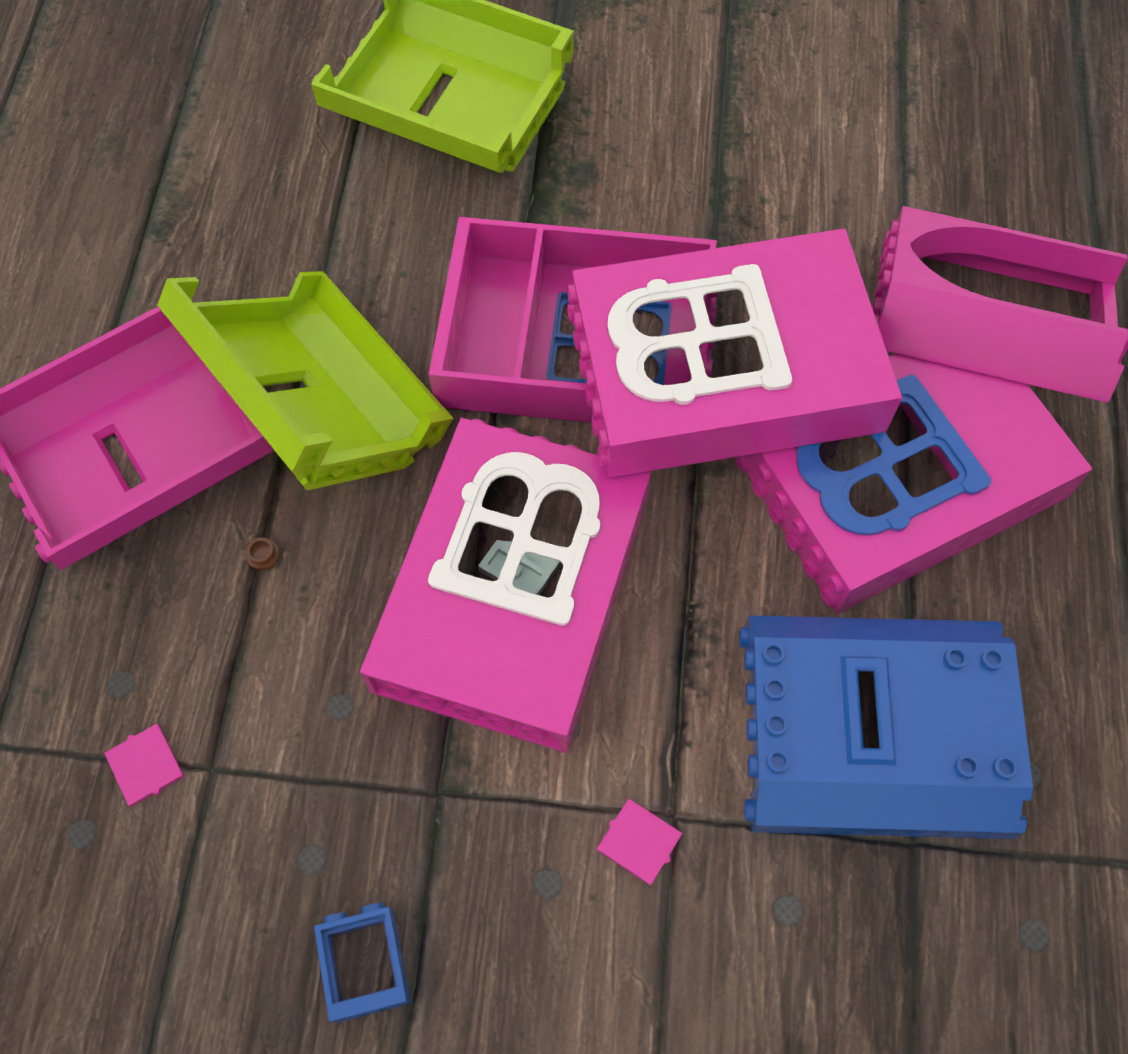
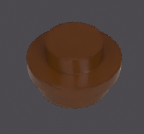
M256 538L249 543L245 557L252 568L266 570L278 561L279 548L271 539Z

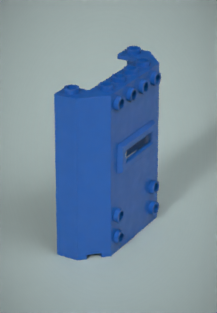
M749 615L745 627H740L739 646L740 648H745V670H751V683H746L745 701L746 705H752V718L747 719L746 735L748 741H753V755H748L747 769L748 777H754V790L750 795V799H745L744 818L745 821H751V832L1015 839L1023 835L1026 831L1027 819L1025 816H1022L1023 801H1031L1033 783L1016 647L1011 637L1002 636L1004 629L999 621ZM858 671L874 673L879 748H863Z

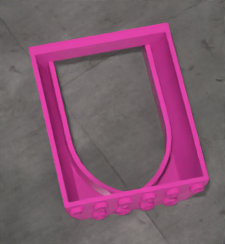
M902 206L897 221H892L890 230L886 232L883 241V252L879 263L881 266L877 276L878 283L872 308L886 351L1109 403L1124 369V365H1121V360L1128 349V329L1118 327L1115 283L1128 259L1126 254ZM926 257L1087 293L1090 298L1091 321L973 293L942 278L928 268L919 258Z

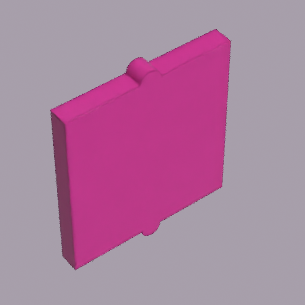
M158 723L135 736L129 735L127 741L104 753L130 807L153 794L160 795L162 789L185 777Z
M628 799L617 818L609 822L610 829L599 844L597 851L651 886L664 863L668 864L671 858L669 855L683 833L631 799Z

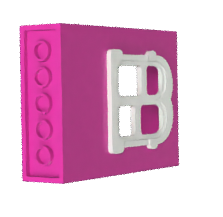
M845 228L572 270V284L567 285L569 304H567L568 318L570 324L574 323L573 340L575 350L580 351L579 368L581 378H586L585 396L587 406L592 407L593 416H591L593 434L594 437L598 436L600 446H597L600 466L607 467L609 478L886 432L902 400ZM740 290L743 294L750 320L741 324L722 327L712 326L703 297L709 293ZM686 298L690 302L696 324L694 331L650 337L640 333L635 328L633 315L640 306L648 303ZM746 336L755 338L763 363L762 370L718 378H710L706 375L699 350L701 344ZM682 348L685 351L692 377L689 382L660 385L647 377L644 371V363L647 357L660 350Z
M460 418L360 670V674L372 694L568 754L648 501L652 471L609 478L607 467L600 466L598 454L582 451L574 445L563 446L552 443L541 436L530 437L519 434L512 428L504 427L501 429L490 426L479 419L468 420ZM506 475L515 476L527 485L528 499L523 513L519 517L491 511L482 506L488 487L498 477ZM558 490L569 491L575 494L582 505V514L573 541L566 548L538 541L530 536L543 499L551 492ZM478 522L507 529L514 533V538L500 577L496 581H488L467 575L458 570L473 526ZM525 553L557 560L563 564V570L552 597H543L516 589L513 586L518 566Z

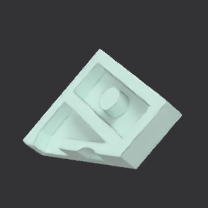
M496 540L478 565L479 571L495 581L498 580L512 542ZM525 553L518 566L513 586L522 591L541 595L562 563L536 554Z

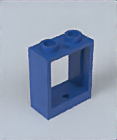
M383 903L370 904L361 908V914L347 917L346 912L328 915L324 917L323 924L314 926L329 1022L339 1023L411 1003L393 909L390 907L384 908ZM384 924L396 987L342 1001L332 937Z

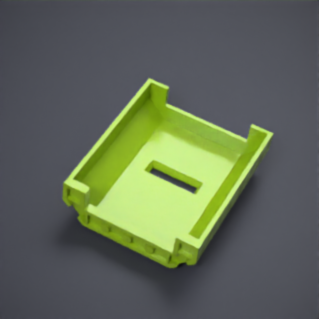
M383 0L384 12L379 19L374 21L371 30L360 41L359 47L352 57L347 59L339 75L333 78L331 66L325 64L320 73L313 78L311 85L318 106L498 173H504V170L513 172L563 92L565 81L561 80L566 62L571 64L574 54V31L486 0ZM445 74L453 77L428 116L419 114L418 111L441 76Z
M323 271L299 272L289 297L196 303L192 302L199 284V280L196 277L167 278L157 304L158 307L306 490L405 469L415 461L412 456L425 445L431 449L441 441L454 419ZM302 381L306 386L305 388L269 393L262 387Z

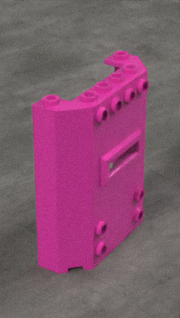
M159 307L138 316L0 388V469L5 476H11L13 482L9 483L10 489L19 501L23 499L26 504L22 508L25 517L32 525L36 524L38 529L33 531L39 541V544L35 545L38 554L45 563L51 561L60 570L274 451ZM113 434L117 436L143 481L131 489L102 441Z

